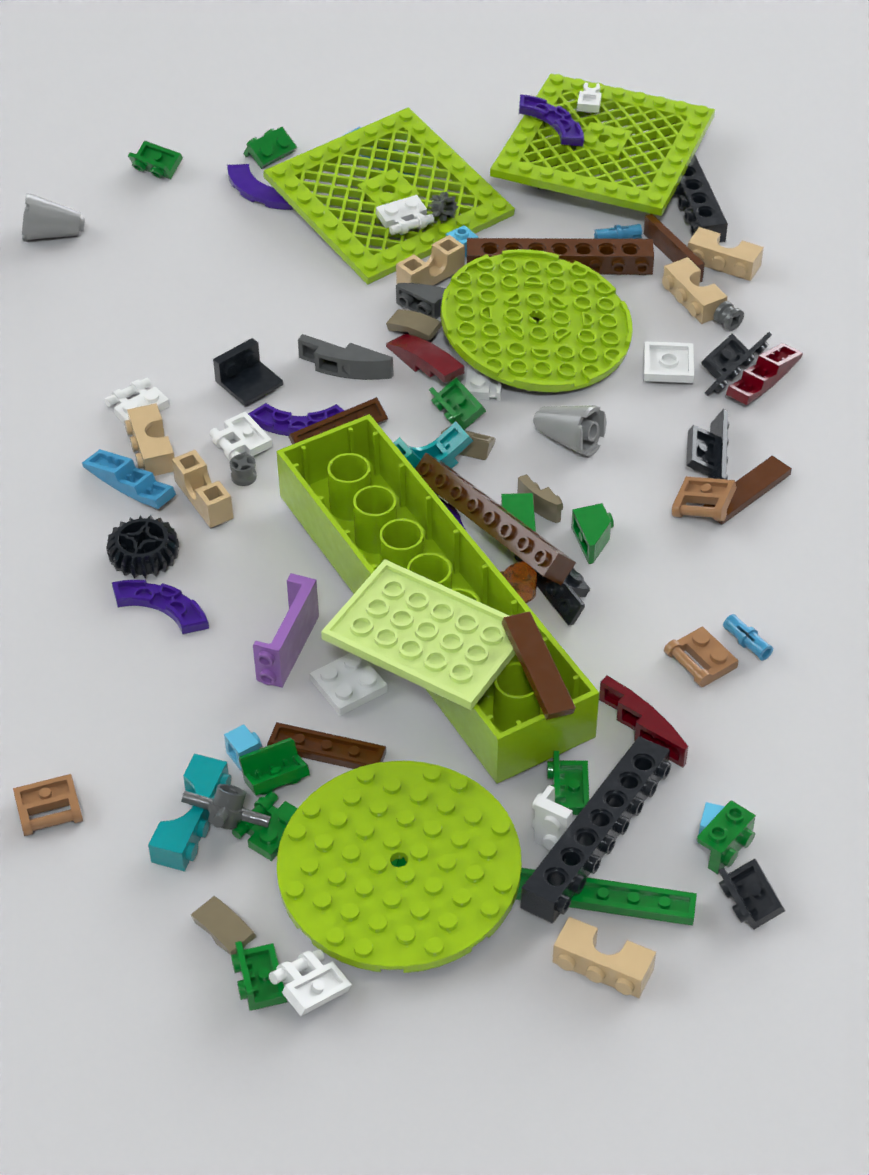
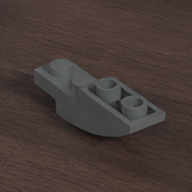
M398 283L396 285V304L411 311L438 319L441 317V303L446 288L418 283Z
M302 334L298 339L299 358L315 363V371L359 380L391 379L394 376L393 357L353 343H349L346 348L305 334Z

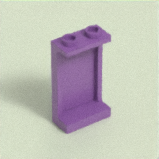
M290 573L287 579L289 610L273 641L270 644L255 641L253 644L256 680L266 685L283 688L319 618L317 580Z

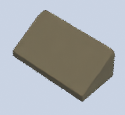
M464 430L473 442L459 455L486 460L495 444L496 438Z

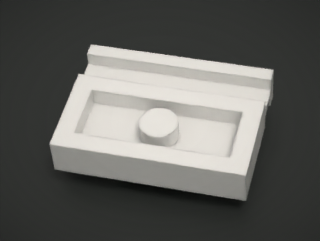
M468 364L465 387L477 400L497 398L496 401H500L502 383L482 374Z

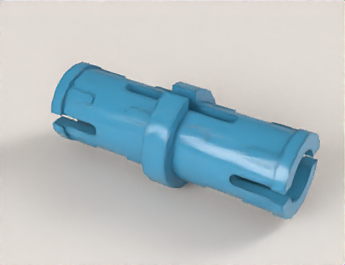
M641 224L630 226L615 225L612 228L594 230L595 239H642Z
M731 614L725 619L723 627L738 639V643L743 648L747 647L761 661L766 660L772 654L773 647L758 635V631L755 628L748 627L735 614Z

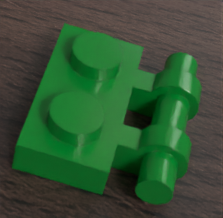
M272 791L265 797H260L254 803V808L251 810L271 816L268 828L239 820L237 828L232 830V834L237 839H241L246 833L250 835L248 847L270 861H273L277 856L284 830L298 809L286 801L279 808L274 807L273 805L279 798Z

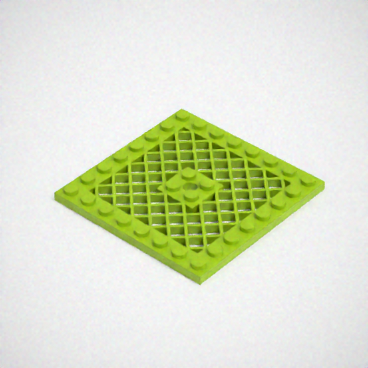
M550 74L536 97L547 100L548 104L555 107L559 105L571 114V118L578 122L584 134L583 146L562 145L558 133L551 125L536 117L524 115L491 166L490 176L662 216L715 116V109L704 105L689 104L685 101L666 99L662 96L625 90L621 87L588 82L579 78L565 77L561 74ZM585 83H588L589 88H595L596 84H600V93L602 94L599 114L577 111L579 93L583 91Z
M409 107L263 170V177L367 285L396 272V264L412 255H416L420 259L431 255L432 244L446 237L448 232L465 225L476 234L514 216L515 208ZM396 139L406 140L407 142L395 141V140H396ZM378 147H382V148H388L389 150L377 149V148H378ZM393 149L402 150L404 152L393 151ZM408 152L420 153V155L411 154V153H408ZM360 155L371 156V158L359 157V156H360ZM375 157L384 158L386 160L375 159ZM391 160L402 161V163L392 162ZM406 162L417 163V165L406 164ZM342 163L353 164V166H347V165H341V164H342ZM422 164H424V165H430V166H433V168H432V167H425V166H421V165H422ZM357 165L368 167V169L357 167ZM373 168L384 169V171L373 170ZM323 171L334 172V174L323 173ZM404 172H405V173H412V174H415V176H413V175H407V174H403V173H404ZM339 173L350 175V177L341 176ZM419 175L431 176V178L420 177ZM354 176L366 177V179L354 178ZM435 177H439V178H445L446 180H440V179H434V178H435ZM305 179L316 181V183L305 181ZM320 182H327V183H332V184H331V185H327V184H321ZM336 184L347 185V187L336 186ZM417 185L426 186L428 189L417 187ZM432 188L444 189V191L433 190ZM448 190L459 191L460 193L448 192ZM318 192L329 194V196L318 194ZM441 192H448V197L455 196L454 201L458 202L456 205L459 207L454 212V218L447 217L446 221H439V216L434 217V221H437V223L428 224L423 229L415 228L419 232L408 231V233L403 235L399 233L391 235L389 228L375 226V223L382 224L376 215V207L417 195L419 198L426 197V199L420 200L427 208V215L433 213L428 211V209H431L428 205L433 201L430 200L433 195L440 196ZM333 195H340V196H345V197H344V198L333 197ZM349 197L360 198V201L349 199ZM461 203L473 204V207L461 205ZM330 206H339L342 207V209L331 208ZM346 208L358 209V211L346 210ZM362 210L372 211V212H374V213H373V214H371V213H364V212H362ZM344 219H351V220H355V222H349V221H343V220H344ZM360 221L370 222L371 225L362 224V223H359V222H360ZM357 232L368 233V236L359 235ZM373 234H374V235H381V236H384V238L372 237V236H373ZM389 237H394V238H401V239H400V241H398V240H392V239H388V238H389ZM370 245L382 247V249L370 248Z

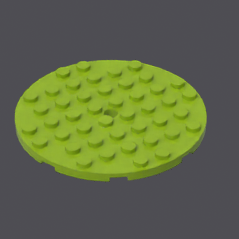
M505 250L502 251L501 255L492 257L484 255L464 265L452 276L451 282L444 290L440 316L444 333L451 346L463 360L474 369L496 381L527 391L556 393L593 385L608 377L620 366L627 355L632 339L631 314L625 301H621L617 296L616 288L588 266L578 261L571 263L559 259L558 254L545 251ZM533 317L539 318V323H537V320H534Z
M417 761L374 763L347 771L331 779L314 791L295 811L284 830L277 854L279 891L287 914L297 929L300 928L312 941V944L328 956L353 967L374 972H381V969L403 970L404 973L424 971L443 966L472 952V948L486 937L490 938L511 911L519 890L522 868L519 837L511 818L500 802L483 786L466 775L443 766ZM403 857L407 861V864L402 867H395L391 864V861L402 859Z

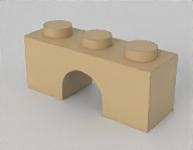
M699 227L689 240L688 248L705 263L704 267L751 281L761 267L764 247L742 240L737 247L725 248L719 245L720 233Z
M448 235L432 244V253L427 262H424L416 255L404 259L396 264V284L418 283L435 285L455 274L465 265V246Z
M688 257L665 265L662 277L664 288L669 290L677 301L701 324L714 320L715 310L722 302L727 301V296L715 284L699 286L701 270Z
M157 403L127 409L128 420H125L124 423L127 435H132L130 437L133 452L138 451L135 454L138 468L152 472L154 476L174 472L172 464L174 452L169 437L164 436L163 421Z
M192 450L173 458L175 482L207 525L212 528L233 519L231 495L219 480L214 483L211 482L207 464L197 451Z
M568 917L554 943L552 963L557 964L566 971H574L584 975L595 983H603L613 987L624 995L640 998L654 970L656 952L627 940L622 950L616 954L606 955L600 953L595 948L598 928Z

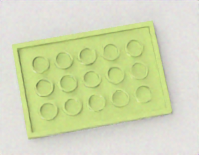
M386 559L321 631L322 640L469 710L473 709L516 654L502 625L503 618L509 615Z

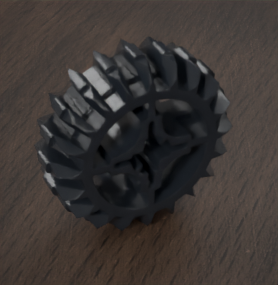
M140 515L139 519L135 520L130 517L127 523L120 521L119 527H113L112 534L108 535L106 550L111 565H114L116 571H122L124 576L131 574L134 579L138 575H143L144 578L148 574L156 576L158 571L166 572L167 566H173L174 559H177L179 547L177 533L174 528H171L169 522H163L161 517L156 520L151 515L148 518H142Z

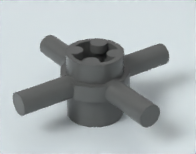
M229 784L217 785L213 799L184 791L181 800L183 803L208 810L210 812L208 821L217 828L235 829L239 820L268 828L271 816L245 809L243 803L246 792L239 787Z

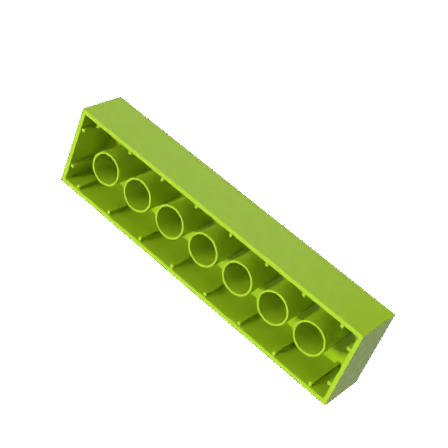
M370 414L276 451L280 497L353 594L386 559L509 616L531 612L576 707L573 714L546 720L516 654L472 710L426 689L497 784L553 758V751H559V754L596 737L600 692Z

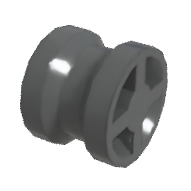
M724 301L715 310L713 318L717 323L723 324L724 328L728 331H733L742 323L744 312L739 308H734L731 302Z
M238 454L230 460L231 479L234 484L248 486L256 481L255 459L251 455Z

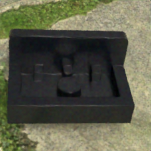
M755 858L731 873H728L724 867L718 870L723 878L719 884L728 899L730 897L734 898L736 905L732 906L741 923L747 921L754 930L785 912L782 903Z

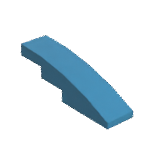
M99 449L82 462L85 469L106 484L156 509L162 507L176 495L173 486L157 482L152 472L136 468L131 458Z

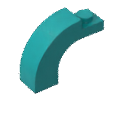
M455 421L428 445L411 447L400 437L393 443L414 468L417 467L425 453L453 468L459 463L455 457L471 444L473 440Z

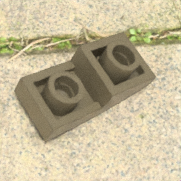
M398 309L386 322L389 331L408 332L409 335L426 341L431 340L442 327L441 321L433 317L403 309Z
M527 474L518 477L517 493H533L534 512L554 523L561 522V510H563L561 498L555 495L549 487L540 490L539 485L533 482Z
M213 896L191 914L195 924L209 933L215 943L230 955L236 954L235 942L242 941L244 948L256 937L251 928L216 896Z

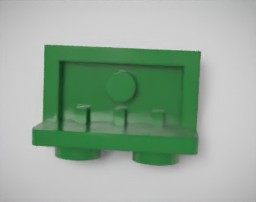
M282 126L276 130L274 128L268 130L260 138L254 137L249 140L243 154L245 157L251 155L259 167L263 169L295 152L297 146Z
M145 140L137 154L132 152L128 154L132 166L138 171L143 172L146 170L157 178L165 177L170 180L183 159L181 153Z
M457 378L451 381L439 393L433 387L429 389L430 393L434 396L431 402L439 411L445 409L446 413L444 416L451 424L456 421L463 430L486 412L482 404Z
M292 738L239 757L244 781L255 795L268 794L277 787L297 783L303 777L310 775L308 765L298 755Z
M553 751V761H547V779H553V785L551 786L555 787V803L572 810L573 815H578L590 800L588 761L560 760L559 751Z
M729 801L697 836V842L711 850L708 869L716 874H719L718 870L725 866L730 867L735 862L739 850L742 847L747 848L755 837L753 828L756 815L734 801Z
M242 941L235 942L236 954H231L234 973H241L242 980L237 981L238 991L241 1000L247 999L249 1011L287 1003V998L282 993L284 989L283 982L274 985L269 979V973L275 971L279 965L274 944L271 943L243 950Z

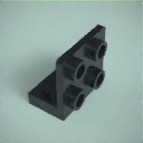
M253 338L213 359L215 381L244 406L283 386V380L260 362L259 344Z

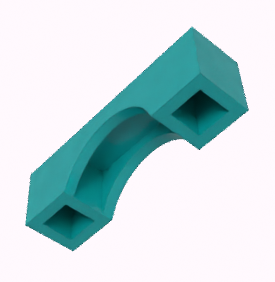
M194 753L183 775L185 791L213 799L217 785H231L232 776L228 773L227 762ZM192 806L186 814L177 819L160 821L148 844L151 863L185 872L189 862L194 861L196 858L198 843L201 837L205 838L210 825L208 817L210 812L206 809Z

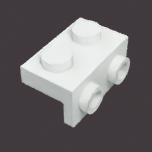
M551 785L546 788L543 794L539 793L536 796L532 809L535 810V818L532 824L534 842L544 846L549 851L571 825L573 817L572 810L555 803V787Z

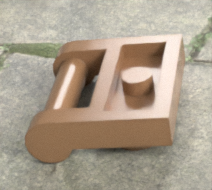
M686 476L672 505L673 517L682 518L684 515L710 517L714 518L715 521H724L727 515V508L737 488L735 480ZM686 503L711 504V505H716V506H715V507L693 506V505H686Z
M703 626L677 641L675 639L669 641L664 647V652L670 658L674 657L695 677L694 681L700 687H704L738 668L739 660ZM684 651H687L704 669H701Z
M71 774L13 788L24 836L32 835L33 831L71 821H74V824L83 821ZM69 805L71 808L70 810L46 815L31 820L29 819L30 815L58 809Z

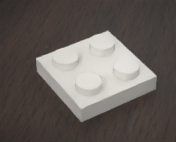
M645 341L644 381L693 383V343Z
M352 653L310 673V681L339 716L388 692L387 683L369 662Z

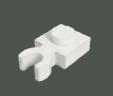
M588 83L584 84L583 91L579 93L577 111L599 113L602 94L600 93V84H596L595 88H589Z

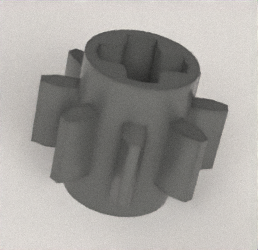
M441 192L440 196H432L434 200L428 206L431 207L433 217L439 216V221H446L447 217H455L453 213L459 207L454 201L455 196L448 197V192Z

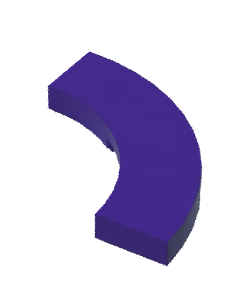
M520 94L519 114L536 117L551 125L558 133L562 145L583 146L584 134L578 122L571 118V114L559 105L555 107L548 104L545 99Z
M249 164L227 165L229 181L232 187L240 192L242 197L253 203L255 201L264 203L265 207L293 210V207L273 187L261 183L253 176Z
M265 403L248 413V415L261 429L289 436L295 431L345 410L335 404L330 408L308 413L307 416H293L291 412L276 409Z
M146 580L112 582L118 608L142 606L159 610L177 623L182 635L209 629L207 617L198 603L183 595L181 590L164 583L161 585L147 583Z

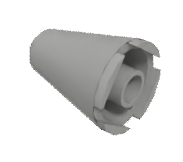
M26 194L22 239L78 236L79 231H84L85 218L81 217V212L33 194Z
M594 405L541 407L533 418L537 431L584 456H591L596 453L601 446L597 444L599 437H604L606 432V414L600 410L599 406Z

